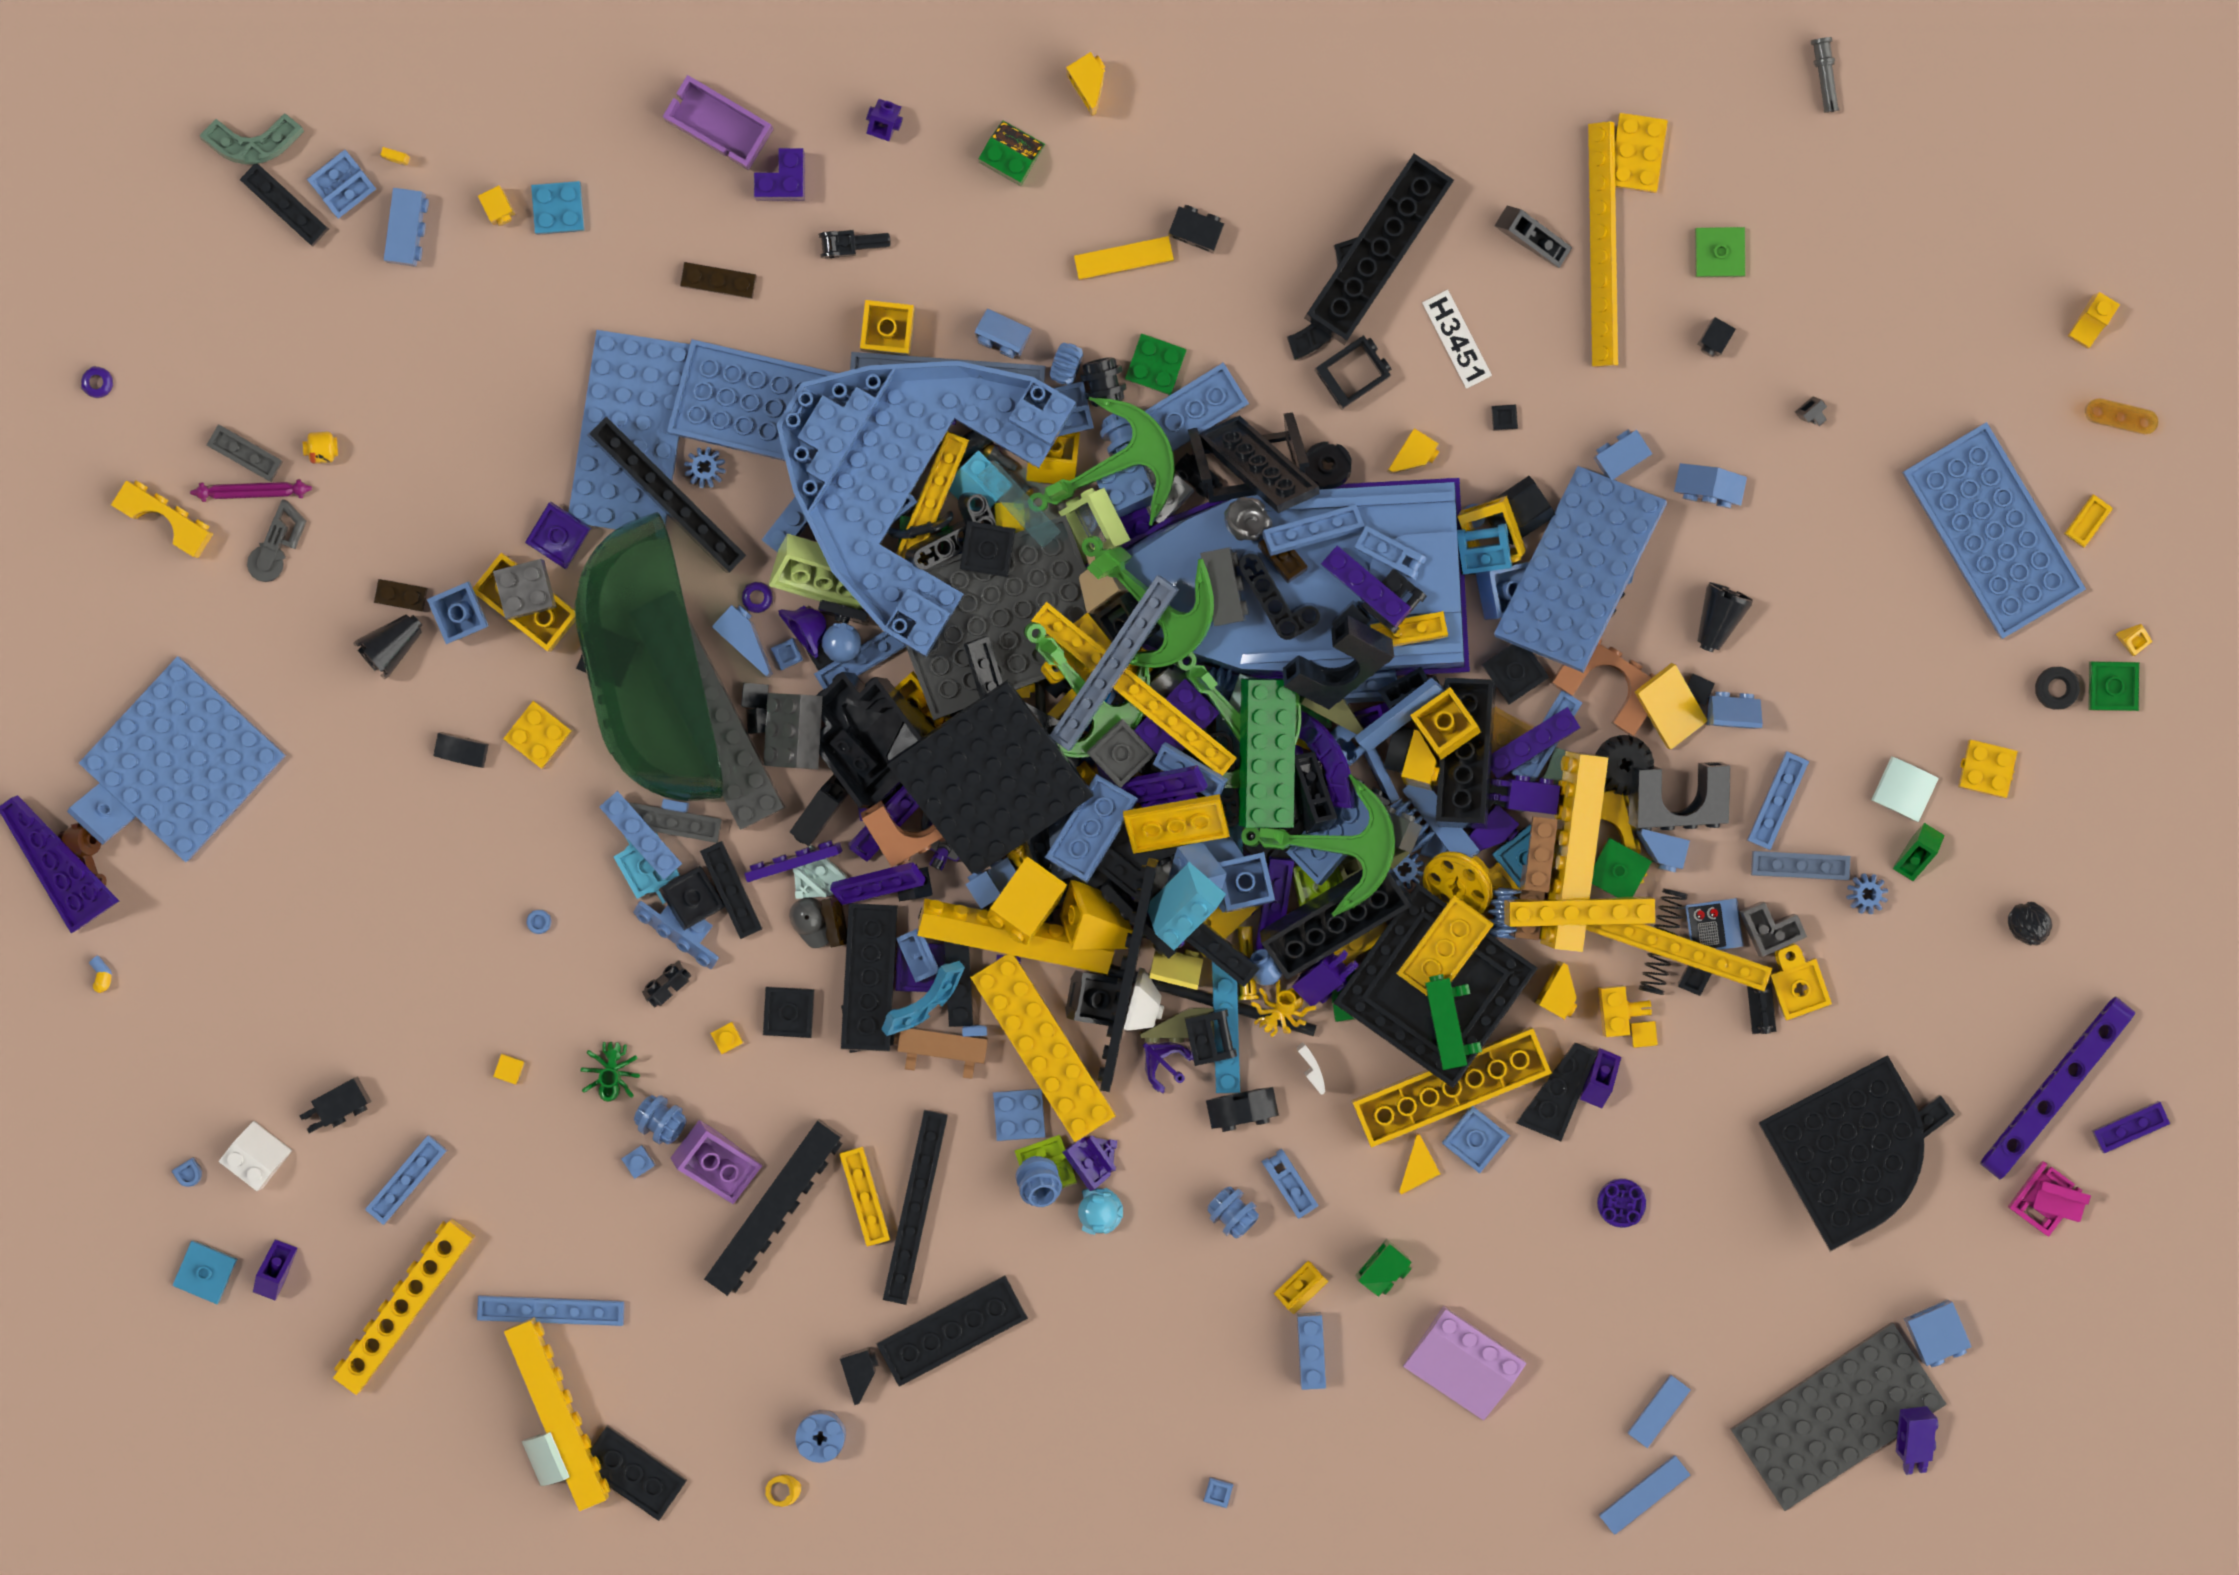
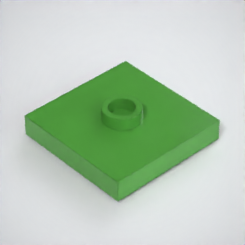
M1745 227L1695 228L1696 277L1745 276Z

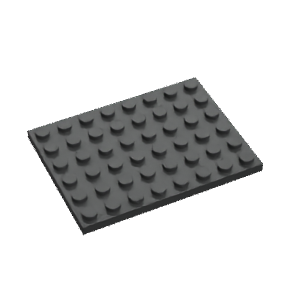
M1066 515L1015 533L1008 578L960 570L962 553L924 570L964 594L927 658L906 646L933 721L959 712L980 699L964 647V643L977 638L989 636L1002 682L1008 679L1015 690L1047 679L1041 672V667L1046 661L1036 650V644L1026 638V626L1031 623V620L1046 602L1072 623H1075L1087 613L1079 580L1080 574L1085 572L1086 568ZM1088 613L1096 622V624L1100 627V629L1103 631V629L1095 619V616L1097 614ZM1034 629L1032 631V636H1037L1039 630ZM1052 667L1053 671L1058 672L1056 667Z

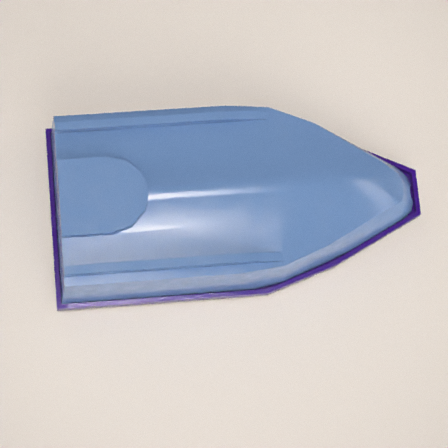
M1460 478L1348 483L1334 489L1319 490V495L1280 513H1277L1260 496H1247V498L1259 499L1264 504L1265 511L1272 520V528L1356 504L1364 527L1368 526L1427 557L1425 563L1421 564L1417 571L1419 574L1416 580L1397 571L1427 596L1423 602L1420 601L1406 618L1444 611L1448 637L1393 647L1394 658L1379 670H1395L1396 676H1405L1419 667L1423 669L1425 674L1470 672L1465 575H1461L1460 552L1457 539V530H1462L1457 517L1461 511ZM1238 498L1215 503L1207 502L1171 516L1148 529L1146 533L1139 534L1121 545L1132 556L1125 565V569L1148 588L1157 575H1161L1179 588V591L1169 604L1179 612H1189L1194 608L1196 602L1195 580L1198 559H1201L1200 553L1232 547L1233 552L1237 551L1239 559L1247 551H1254L1260 556L1291 611L1305 603H1312L1318 607L1320 620L1316 626L1293 639L1284 640L1280 638L1244 577L1240 566H1236L1237 576H1242L1244 590L1240 591L1242 601H1247L1249 615H1245L1246 621L1214 626L1212 617L1208 633L1202 643L1192 653L1196 656V665H1203L1207 671L1212 667L1216 669L1223 667L1224 670H1231L1232 674H1237L1238 678L1240 674L1256 678H1283V667L1298 655L1327 668L1342 667L1351 663L1354 658L1333 647L1331 633L1333 626L1331 624L1332 620L1353 600L1360 607L1364 601L1327 571L1321 563L1338 545L1380 582L1393 569L1354 548L1362 531L1294 549L1307 564L1308 570L1290 583H1287L1258 548V543L1264 539L1263 535L1256 541H1239L1227 529L1224 521V511L1230 503ZM1406 556L1402 564L1408 567L1412 559ZM1246 558L1244 567L1249 566L1254 574L1249 576L1251 579L1256 574L1264 572L1262 569L1257 572L1254 564L1257 561L1256 559ZM1262 578L1256 582L1255 586L1258 590L1265 591L1269 588L1270 583L1267 579ZM1407 592L1402 600L1406 603L1412 594ZM1272 600L1268 604V609L1272 612H1278L1282 608V603L1278 600ZM1307 609L1302 613V618L1305 621H1312L1316 616V612L1312 609ZM1366 612L1371 617L1370 622L1367 624V626L1370 627V624L1380 623L1368 612ZM1290 621L1283 622L1280 630L1286 634L1291 633L1294 630V624ZM1161 626L1157 633L1142 644L1145 650H1158L1163 645L1164 633ZM1188 656L1182 660L1184 665H1187L1190 661Z

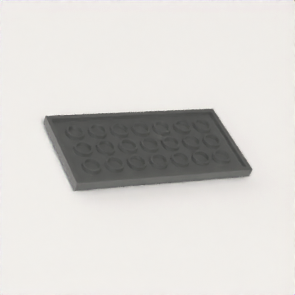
M1891 1322L1730 1430L1783 1510L1786 1511L1897 1438L1900 1409L1927 1406L1934 1413L1945 1406L1946 1402L1894 1323Z

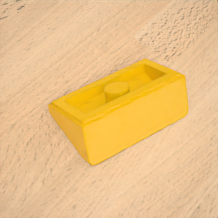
M1308 1260L1273 1294L1292 1314H1295L1328 1283V1280Z

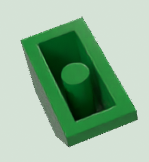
M1923 823L1908 842L1893 869L1914 881L1938 854L1945 835Z

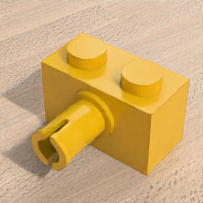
M1626 986L1598 987L1602 1033L1604 1037L1630 1035V1017L1652 1015V1009H1641L1652 1007L1651 1001L1629 1002L1626 996Z

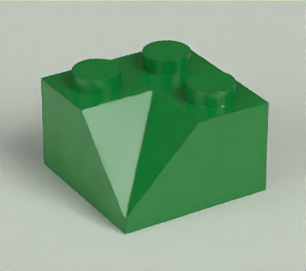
M1386 1238L1355 1276L1362 1285L1379 1297L1382 1293L1386 1295L1394 1285L1393 1281H1397L1399 1277L1404 1279L1412 1269L1410 1267L1412 1262L1407 1255Z

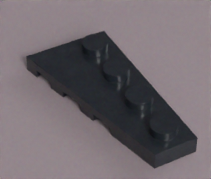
M1574 1042L1515 1123L1561 1142L1598 1052Z

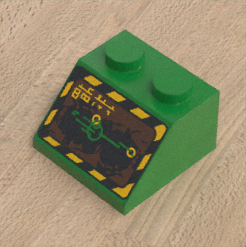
M1002 120L990 137L978 160L983 166L1022 186L1045 144Z

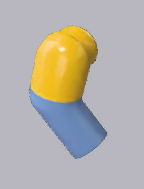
M97 955L89 962L91 967L97 972L92 987L95 992L102 993L110 986L112 972Z

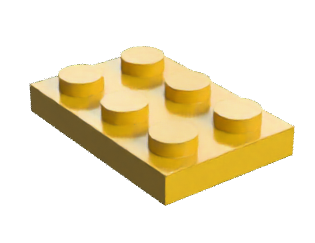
M1619 113L1615 135V187L1657 193L1668 120Z

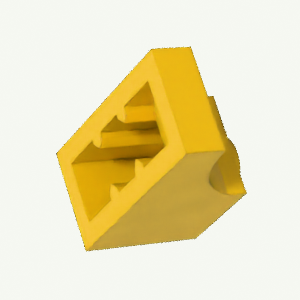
M2101 292L2094 294L2069 332L2068 337L2089 349L2101 331L2108 325L2120 304Z

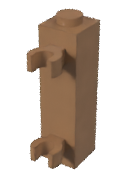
M913 1027L895 1033L894 1045L898 1046L897 1051L907 1053L906 1070L915 1071L917 1054L965 1061L963 1078L969 1079L973 1078L975 1063H985L988 1038L976 1036L963 1037L962 1034Z

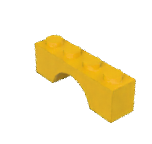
M126 480L111 506L133 519H138L152 512L164 515L173 528V545L192 557L199 558L213 536V533L208 530L210 526L199 519L194 522L187 517L189 513L179 506H176L174 509L167 505L169 500L162 495L155 493L153 496L146 491L148 487L138 480H135L134 483Z
M1615 790L1604 791L1600 819L1606 820L1615 826L1620 834L1622 845L1638 854L1641 853L1638 839L1633 838L1632 830L1635 827L1629 824V816L1626 806H1629L1628 795L1623 796V793L1622 795L1616 794Z

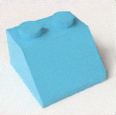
M978 450L957 471L949 491L957 499L966 492L981 494L987 500L991 510L995 503H998L1013 488V485ZM974 498L970 501L971 510L975 507Z

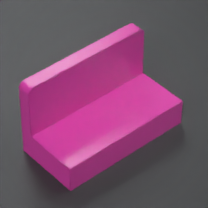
M2040 1180L2033 1208L2080 1222L2085 1205H2089L2091 1195Z

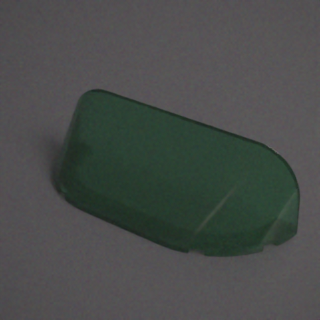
M654 512L625 523L605 537L588 558L578 581L579 586L577 598L575 599V622L602 739L610 755L612 754L620 769L641 787L662 797L675 800L708 801L722 799L723 779L720 759L674 553L663 519L658 512Z

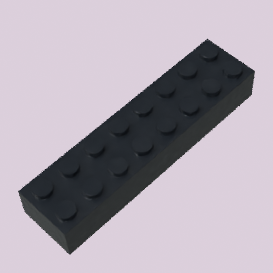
M1413 153L1304 319L1345 345L1452 185L1454 179Z

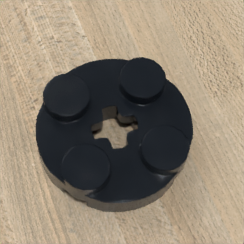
M1320 442L1313 445L1307 451L1309 467H1304L1305 474L1319 486V490L1337 488L1343 485L1350 477L1352 459L1349 452L1342 445ZM1323 462L1333 463L1332 469L1322 468Z

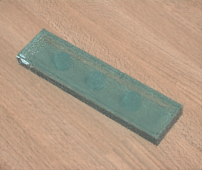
M996 460L977 476L1042 549L1061 533Z

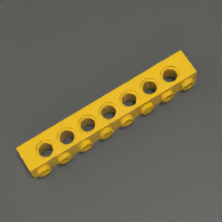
M451 1219L448 1223L443 1221L435 1231L438 1236L434 1242L428 1241L421 1250V1253L424 1255L420 1261H413L406 1271L409 1274L404 1282L399 1280L393 1288L394 1296L390 1301L385 1299L377 1311L380 1315L375 1321L371 1319L364 1327L363 1331L366 1334L361 1340L357 1338L348 1349L351 1352L346 1360L342 1358L334 1368L337 1373L333 1379L355 1395L362 1391L475 1238L474 1234L455 1220ZM446 1240L451 1244L452 1249L450 1253H445L441 1250V1241ZM427 1260H433L437 1264L436 1272H429L426 1269ZM412 1280H419L422 1283L423 1288L421 1292H416L412 1289ZM399 1299H403L408 1303L407 1311L398 1309L397 1301ZM384 1319H389L393 1322L394 1328L392 1331H387L383 1328L382 1322ZM373 1338L378 1341V1350L369 1348V1339ZM355 1358H360L364 1361L365 1367L363 1370L355 1368Z

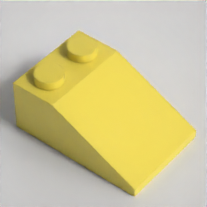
M1185 949L1184 953L1176 952L1168 959L1164 954L1161 955L1155 950L1149 978L1197 990L1203 958L1199 957V952Z

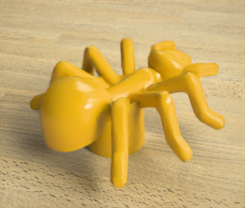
M1280 979L1276 982V1003L1269 1001L1267 993L1263 988L1259 989L1265 1005L1274 1009L1263 1010L1258 1003L1251 1002V1006L1255 1007L1260 1015L1271 1014L1254 1021L1255 1025L1260 1023L1259 1028L1267 1025L1264 1028V1031L1267 1033L1274 1029L1270 1037H1273L1278 1032L1277 1020H1281L1283 1033L1289 1034L1291 1029L1287 1027L1285 1017L1297 1028L1300 1024L1306 1025V1021L1299 1019L1296 1022L1291 1015L1304 1017L1308 1011L1316 1010L1314 1005L1305 1007L1302 1012H1298L1297 1010L1302 1008L1304 999L1293 988L1281 991Z

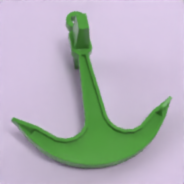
M1089 397L1090 401L1095 402L1108 412L1126 419L1132 427L1130 443L1121 451L1071 481L1062 479L1046 487L1044 495L1041 493L1032 494L1028 499V506L1032 511L1041 513L1047 509L1048 502L1057 505L1064 500L1072 498L1076 489L1130 467L1143 465L1149 467L1156 477L1149 525L1152 526L1164 508L1174 483L1175 462L1170 442L1160 425L1142 409L1127 402ZM1040 498L1042 505L1035 507L1034 501Z
M1090 536L1083 540L1082 551L1089 557L1095 556V560L1091 562L1087 569L1097 579L1106 576L1116 577L1139 602L1148 587L1125 569V565L1132 556L1121 546L1114 549H1103V543L1097 536ZM1090 543L1094 544L1095 550L1091 549ZM1198 559L1195 580L1196 602L1194 608L1189 612H1179L1168 605L1158 620L1164 633L1163 645L1158 650L1137 652L1130 664L1151 668L1168 666L1187 657L1202 643L1209 631L1214 610L1211 581L1203 559Z
M1037 622L1029 623L1025 628L1026 638L1036 644V650L1048 664L1057 666L1077 695L1085 681L1066 662L1067 659L1064 657V651L1051 636H1045V628ZM1034 629L1039 630L1037 636H1032V631ZM1139 666L1136 676L1150 686L1149 667ZM1127 700L1118 705H1111L1104 701L1092 719L1089 733L1084 738L1079 739L1072 750L1068 751L1057 742L1055 743L1065 756L1075 758L1090 757L1086 751L1121 718L1134 730L1144 714Z
M1193 653L1188 655L1190 661L1187 665H1184L1182 660L1176 662L1177 667L1186 670L1184 674L1196 690L1207 694L1240 742V714L1215 688L1218 685L1215 679L1203 665H1196L1197 660ZM1297 693L1295 745L1301 728V703ZM1238 767L1223 775L1228 779L1225 788H1239Z
M1352 774L1349 777L1352 780L1357 795L1367 808L1370 817L1368 826L1360 834L1354 836L1290 835L1284 829L1260 828V831L1257 828H1245L1241 834L1242 841L1250 847H1255L1260 843L1265 848L1280 850L1296 846L1357 858L1361 862L1363 876L1360 882L1343 898L1332 913L1333 917L1357 906L1378 889L1388 874L1395 851L1393 824L1386 807L1367 786L1355 779ZM1255 833V839L1249 841L1248 835Z

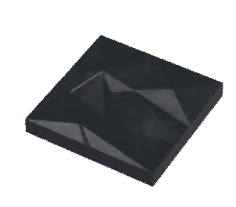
M1417 884L1410 893L1412 906L1393 917L1333 1004L1447 1085L1454 1088L1478 1053L1465 1055L1467 1060L1466 1066L1443 1070L1428 998L1413 985L1397 975L1399 969L1447 905V903ZM1489 933L1486 934L1451 982V987L1469 985L1470 994L1454 997L1463 1045L1480 1042L1481 1048L1538 969Z

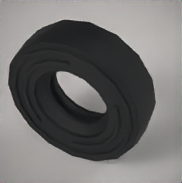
M2061 666L2050 667L2044 670L2038 676L2035 684V694L2039 702L2053 710L2065 709L2071 706L2076 701L2080 692L2079 681L2076 675L2069 669ZM2054 679H2061L2066 684V692L2059 698L2053 697L2048 691L2049 683Z

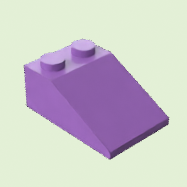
M701 1120L696 1123L670 1158L677 1170L732 1204L735 1203L762 1167L758 1161Z

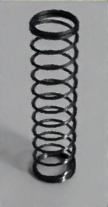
M1663 888L1662 893L1677 897L1662 896L1660 898L1679 907L1660 905L1658 906L1659 909L1676 916L1657 915L1656 918L1675 926L1655 924L1654 927L1677 935L1660 927L1680 928V925L1663 918L1682 919L1683 917L1664 908L1685 909L1684 906L1668 899L1687 900L1688 894ZM1647 953L1649 957L1666 964L1646 962L1644 963L1646 966L1663 973L1642 972V974L1662 983L1641 981L1638 989L1664 995L1665 991L1648 984L1666 985L1665 981L1651 975L1667 976L1669 973L1652 965L1671 966V963L1655 957L1660 955Z

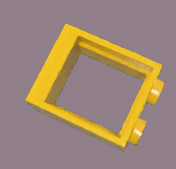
M1507 496L1460 511L1457 517L1461 528L1466 531L1475 530L1472 521L1503 512L1515 545L1514 548L1510 549L1512 563L1521 560V556L1525 553L1526 548ZM1479 540L1467 541L1469 548L1480 546Z

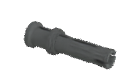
M1832 37L1811 40V45H1814L1816 59L1813 62L1815 67H1818L1824 113L1839 111L1832 67L1835 62V58L1832 57L1830 44Z

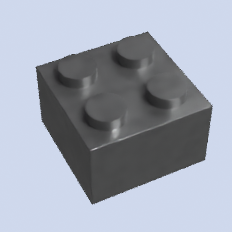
M538 559L493 571L505 619L511 620L557 608L545 560Z

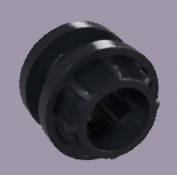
M1101 358L1083 365L1084 373L1080 374L1081 381H1089L1091 389L1084 392L1086 399H1089V397L1118 401L1124 399L1123 391L1127 387L1125 382L1118 383L1117 374L1123 372L1121 365H1117L1115 358ZM1091 401V404L1093 406L1100 407L1098 404Z

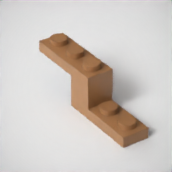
M1532 817L1527 863L1522 865L1520 890L1522 892L1519 893V899L1544 900L1545 892L1549 893L1557 819ZM1541 926L1516 927L1517 931L1514 932V937L1539 940Z

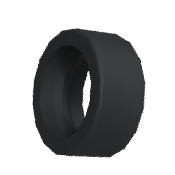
M1402 726L1392 734L1385 759V769L1399 773L1403 772L1414 729Z

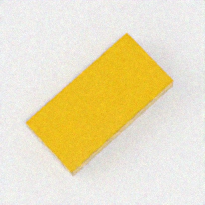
M2092 494L2064 532V535L2082 548H2085L2113 508Z

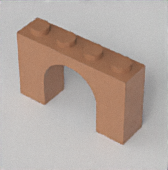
M1600 639L1584 673L1562 664L1550 684L1573 696L1586 675L1593 668L1601 665L1616 668L1627 681L1628 694L1611 724L1628 735L1634 736L1647 717L1646 711L1634 692L1655 675L1650 673L1648 676L1641 671L1643 667L1630 659L1628 663L1622 659V653L1611 646L1607 649L1600 644L1602 640Z
M882 801L861 812L863 822L891 867L903 865L910 860V856L917 852L922 854L929 850L934 842L945 840L934 825L920 832H909L901 829L894 822Z

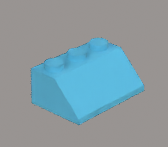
M1188 862L1150 900L1148 914L1155 934L1175 950L1217 909L1226 893Z

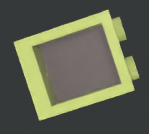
M1091 488L1080 494L1081 499L1075 497L1065 503L1067 507L1059 511L1060 516L1066 515L1085 564L1088 561L1087 555L1082 551V542L1090 536L1099 537L1103 543V549H1114L1130 541L1105 488L1097 491ZM1090 543L1091 549L1095 550L1094 544Z

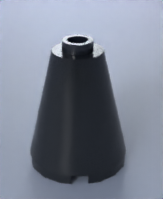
M1709 582L1706 587L1697 641L1701 643L1700 648L1709 652H1714V649L1720 650L1752 606L1753 599L1739 591L1729 590L1727 586Z
M405 614L357 639L353 644L354 646H361L358 649L361 656L375 671L379 669L383 672L380 675L383 679H387L421 635L422 631L420 628L422 624L414 615L409 617Z

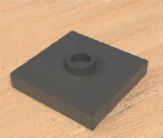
M1122 718L1086 751L1119 788L1155 755Z

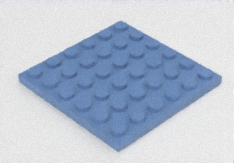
M177 656L85 755L79 764L182 860L188 862L286 755L180 656Z

